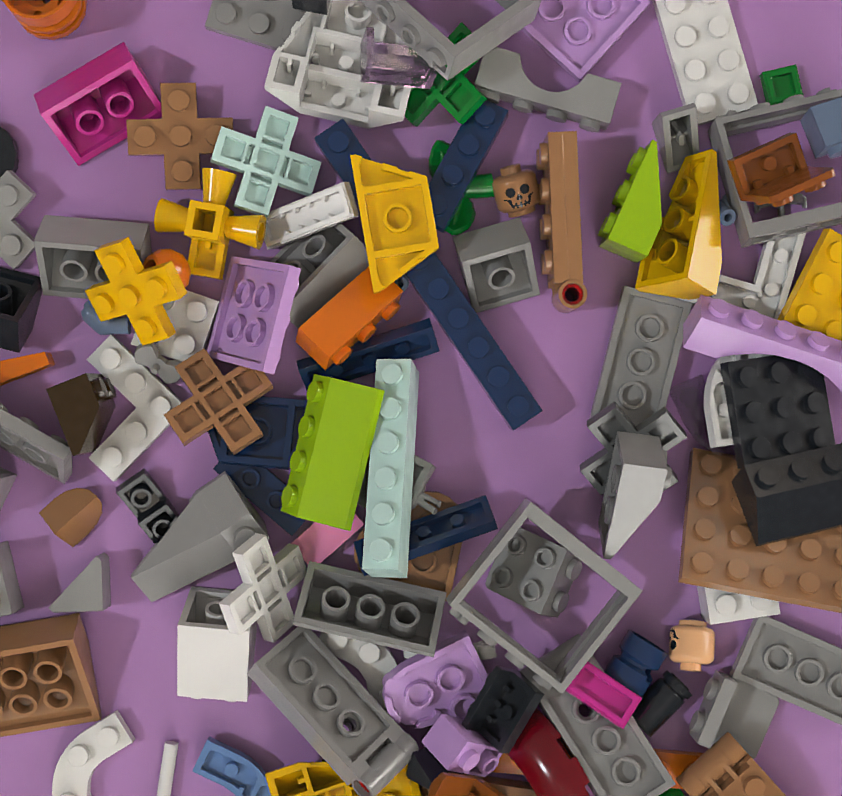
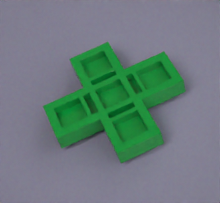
M461 22L447 38L455 45L473 32ZM407 46L408 67L413 74L411 77V92L405 112L407 120L417 127L441 103L463 125L487 100L465 76L477 61L447 81L433 67L431 68L419 54Z

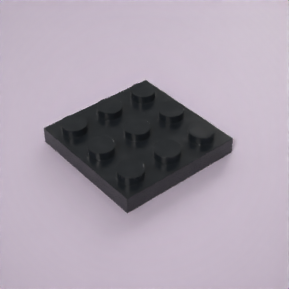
M776 355L720 364L738 469H741L746 464L835 445L825 380L822 373L796 360Z

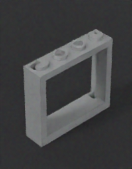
M358 0L371 10L381 23L386 24L395 32L405 45L411 47L431 68L433 67L447 81L534 21L541 0H495L505 10L454 45L406 0Z
M830 87L819 91L816 95L805 98L804 95L798 94L786 98L783 103L775 105L763 102L754 105L749 111L737 113L736 110H729L726 115L717 116L708 129V135L713 150L717 152V166L729 207L736 213L734 224L741 248L842 224V202L753 223L747 202L740 201L727 160L734 158L728 136L801 120L810 107L842 97V89L830 90Z
M525 498L448 595L446 601L452 607L449 613L457 618L463 625H466L469 621L480 629L477 635L488 645L494 648L498 643L508 651L505 657L516 667L522 670L526 665L535 672L532 678L548 691L553 686L563 694L639 597L642 590ZM527 518L617 589L555 670H552L463 600Z

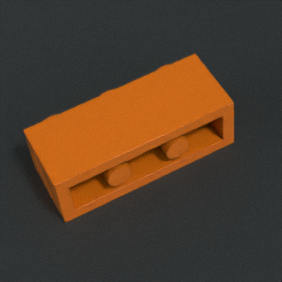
M368 266L298 328L295 342L324 370L328 369L333 363L338 366L352 353L351 347L357 341L364 343L374 334L377 329L375 325L383 318L386 321L390 320L399 311L401 305L398 303L403 290L393 282L380 293L374 294Z

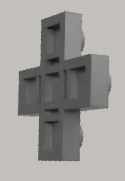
M614 401L586 421L588 429L605 448L579 465L580 472L599 494L603 495L617 431L659 436L662 449L666 451L686 439V432L665 406L635 426ZM673 470L670 487L679 482Z

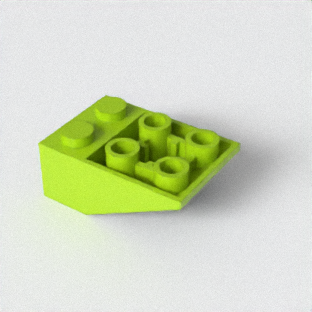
M651 140L645 148L639 147L637 152L631 157L625 171L631 174L629 180L625 179L623 184L619 185L611 203L617 207L614 213L610 212L608 217H605L597 236L602 238L599 245L600 248L634 263H638L648 256L662 225L657 141Z

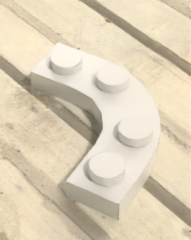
M738 354L720 357L715 361L707 377L704 390V413L710 448L734 445L720 364L773 355Z
M321 632L319 639L337 658L347 661L359 669L366 680L368 692L387 712L382 696V680L388 672L397 666L390 649L378 644Z
M118 710L81 732L64 750L54 772L52 796H92L90 792L91 777L95 768L103 760L135 740L134 735Z

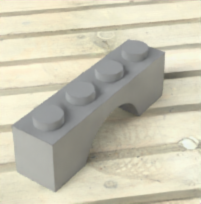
M495 47L482 57L475 81L476 88L488 101L494 104H498L499 100L512 103V108L520 112L532 113L533 110L546 113V118L555 122L565 123L566 119L578 122L581 129L590 132H599L600 129H607L611 122L622 84L588 73L578 85L569 90L561 92L546 91L537 87L528 79L522 68L519 53Z

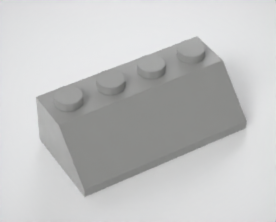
M309 561L292 625L434 657L447 592L381 577L364 576L360 572Z

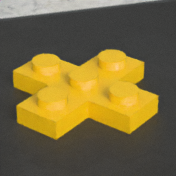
M129 237L101 245L94 250L109 279L94 284L85 290L100 321L127 314L142 346L168 339L174 335L176 331L162 304L181 299L187 294V291L173 262L169 261L144 269Z

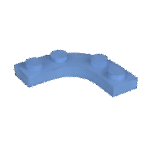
M212 737L207 739L192 772L224 786L235 796H271L265 776L266 772L254 759Z

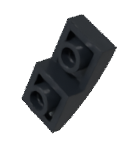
M145 468L116 487L117 495L137 517L138 525L154 544L158 543L169 530L176 516L179 517L178 512Z

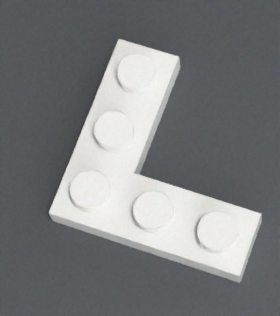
M806 233L765 242L753 283L720 275L716 295L707 297L721 299L729 304L747 310H755L762 315L778 319L788 299ZM681 298L676 299L692 302V305H695L699 298L691 300Z
M110 335L86 360L105 378H109L111 384L136 407L89 457L114 482L170 426L163 414L183 401L156 375H153L146 366L137 364L134 354L114 335Z

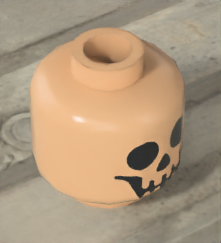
M679 620V625L673 626L670 629L668 655L671 661L680 663V670L701 672L702 665H709L714 661L715 632L707 627V622Z

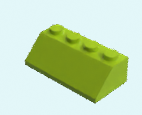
M314 374L313 380L307 389L306 396L308 401L305 413L298 426L299 438L296 450L290 458L291 471L288 483L283 489L281 496L282 512L297 518L351 531L385 390Z

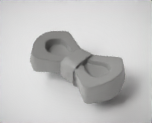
M155 342L137 346L134 355L137 364L149 367L153 375L158 373L166 384L175 383L181 378L175 366L182 361L164 358L160 355Z

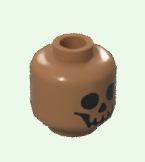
M520 163L501 168V175L496 177L492 183L498 210L508 213L509 218L534 212L536 210L535 205L540 201L535 172L532 169H521Z

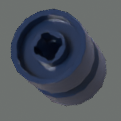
M628 630L619 645L622 651L621 654L612 656L604 672L632 692L643 696L653 680L650 674L651 671H658L668 653L643 636Z

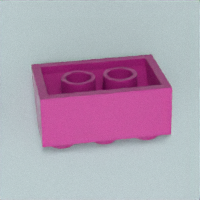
M125 42L120 43L34 94L41 116L78 166L126 139L127 119H160L162 117L161 101Z

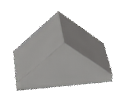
M692 103L659 113L652 122V127L667 173L680 170L686 156L700 153L697 107Z
M105 552L96 556L50 605L49 609L53 613L104 611L110 607L109 556Z

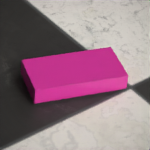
M589 662L585 664L565 690L621 729H624L642 700L640 696Z

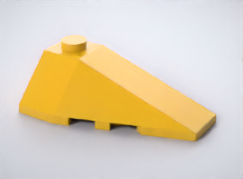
M709 149L686 156L669 193L672 202L665 217H662V225L648 256L640 261L635 289L639 292L687 300L699 298L700 295L712 296L717 293L722 265L717 152Z

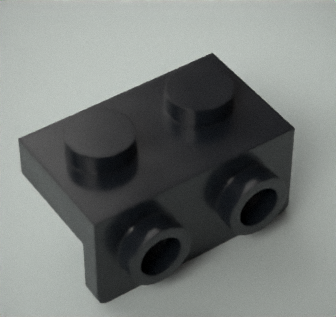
M496 666L487 676L485 685L476 700L470 705L462 726L467 730L478 731L500 753L509 754L543 698L544 693L518 670Z

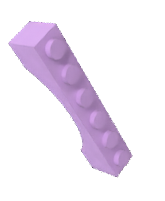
M700 295L683 324V348L714 358L738 354H766L793 359L813 367L828 377L842 393L841 340L826 336L818 331L795 326L785 320L780 321L762 315L755 310H747L721 299H713L704 295Z

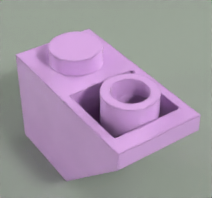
M441 714L421 742L448 771L486 777L487 774L494 771L503 753H500L478 731L467 730L462 726L463 719Z

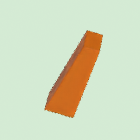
M40 352L0 361V386L54 366L55 362L51 352Z

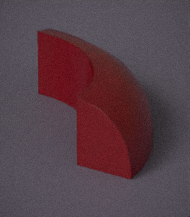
M536 708L510 753L507 755L522 771L537 796H590L585 788V785L590 783L578 759L576 756L569 759L563 746L558 741L562 736Z

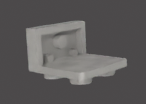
M520 527L494 560L485 584L489 590L540 615L558 618L559 614L564 611L568 604V592L573 581L581 573L582 562L562 545H558Z
M715 670L713 677L708 680L703 692L704 699L701 706L692 716L689 734L697 744L710 749L712 744L729 732L754 759L758 754L779 705V699L728 674Z

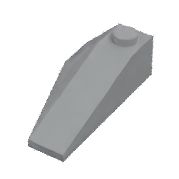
M224 471L195 491L179 517L176 516L169 530L158 543L153 545L133 571L131 579L151 602L160 599L235 562L232 552L255 533L266 535L267 539H270L265 521L227 472Z

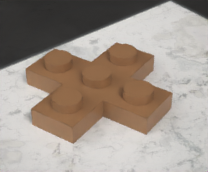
M160 83L162 119L126 120L128 155H164L166 190L201 189L200 155L213 153L221 126L233 130V117L198 118L196 83Z
M205 348L175 366L177 373L193 396L163 415L184 446L215 427L233 455L263 437L262 431L245 407L273 389L272 383L264 372L238 366L223 376Z

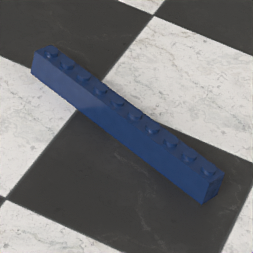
M342 118L317 135L314 140L341 182L350 183L355 202L358 205L350 155L356 154L368 160H371V158ZM435 252L408 271L405 275L508 427L514 431L542 412L541 407Z

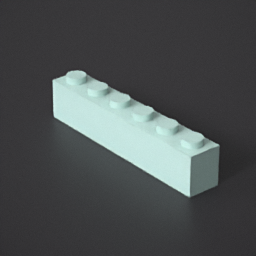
M377 359L375 388L385 391L370 449L362 570L371 577L407 578L419 371L412 359Z

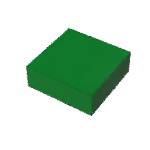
M796 64L765 71L760 74L765 101L769 102L770 105L783 103L786 98L794 95H803Z

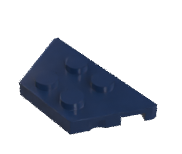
M261 396L247 405L245 408L262 431L263 437L235 455L232 454L215 427L207 431L219 463L290 470V458L296 450L299 438V422L304 416L308 400Z

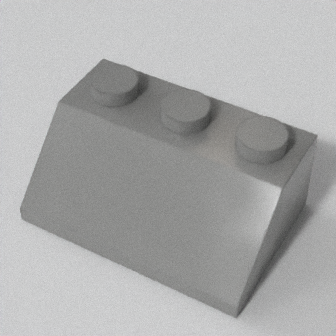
M44 215L34 239L43 295L89 299L85 292L86 289L94 284L109 280L94 250L101 245L125 237H129L143 264L145 258L152 253L149 223Z
M341 223L286 244L270 261L301 269L299 287L294 296L290 311V322L297 328L304 324L369 266L366 246Z

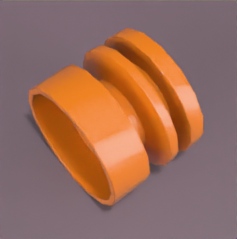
M2 0L28 33L39 39L48 40L66 37L76 30L85 17L87 0H51L48 3L45 0Z

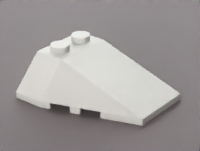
M331 0L327 15L306 11L299 22L296 21L291 28L289 37L282 47L279 46L272 56L264 88L300 114L336 122L343 118L349 125L366 129L404 121L411 92L407 46L386 24L381 23L376 15L361 1Z

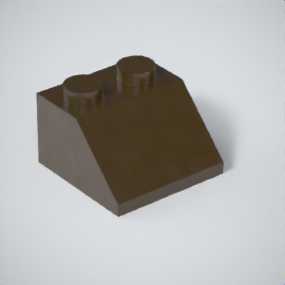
M85 373L46 389L73 456L93 453L99 447L116 407L113 400L116 397V391L109 378L105 379L102 374Z

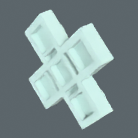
M265 106L255 138L221 126L210 162L243 174L233 207L256 215H265L267 218L277 186L305 196L312 195L322 162L289 150L298 117Z

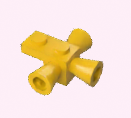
M202 168L203 202L190 200L189 208L161 198L156 206L154 227L157 233L184 232L185 236L191 238L188 256L191 275L223 280L230 239L258 250L262 247L266 231L265 215L234 216L235 212L225 206L237 177L234 173L213 168Z

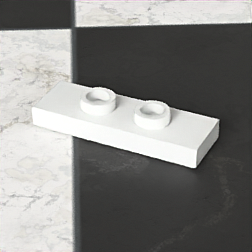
M339 183L270 211L266 218L264 237L267 250L276 249L360 216L350 183Z

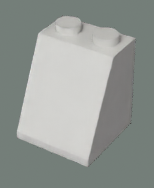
M191 586L177 626V696L191 697L193 699L206 698L228 702H247L252 684V679L247 673L254 665L257 620L241 635L229 632L219 603L234 590Z

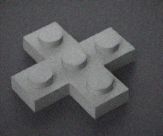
M7 170L0 177V257L11 268L18 269L35 250V238L14 219L37 194L12 170Z

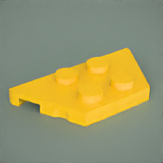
M354 154L350 155L373 292L375 294L380 293L439 249L427 176L412 171L407 172L398 169L396 166L386 163L381 164Z

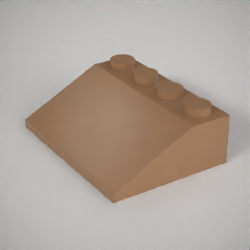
M79 613L0 626V737L101 720L102 714L89 641Z

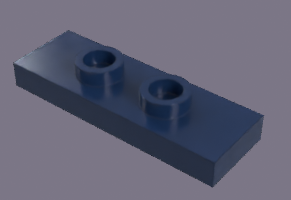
M219 462L213 468L219 475L226 471L245 497L291 536L306 521L281 511V496L287 484L268 468L220 464Z

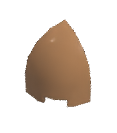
M75 488L67 490L54 498L39 514L56 536L74 547L98 523L102 514V502L90 490Z

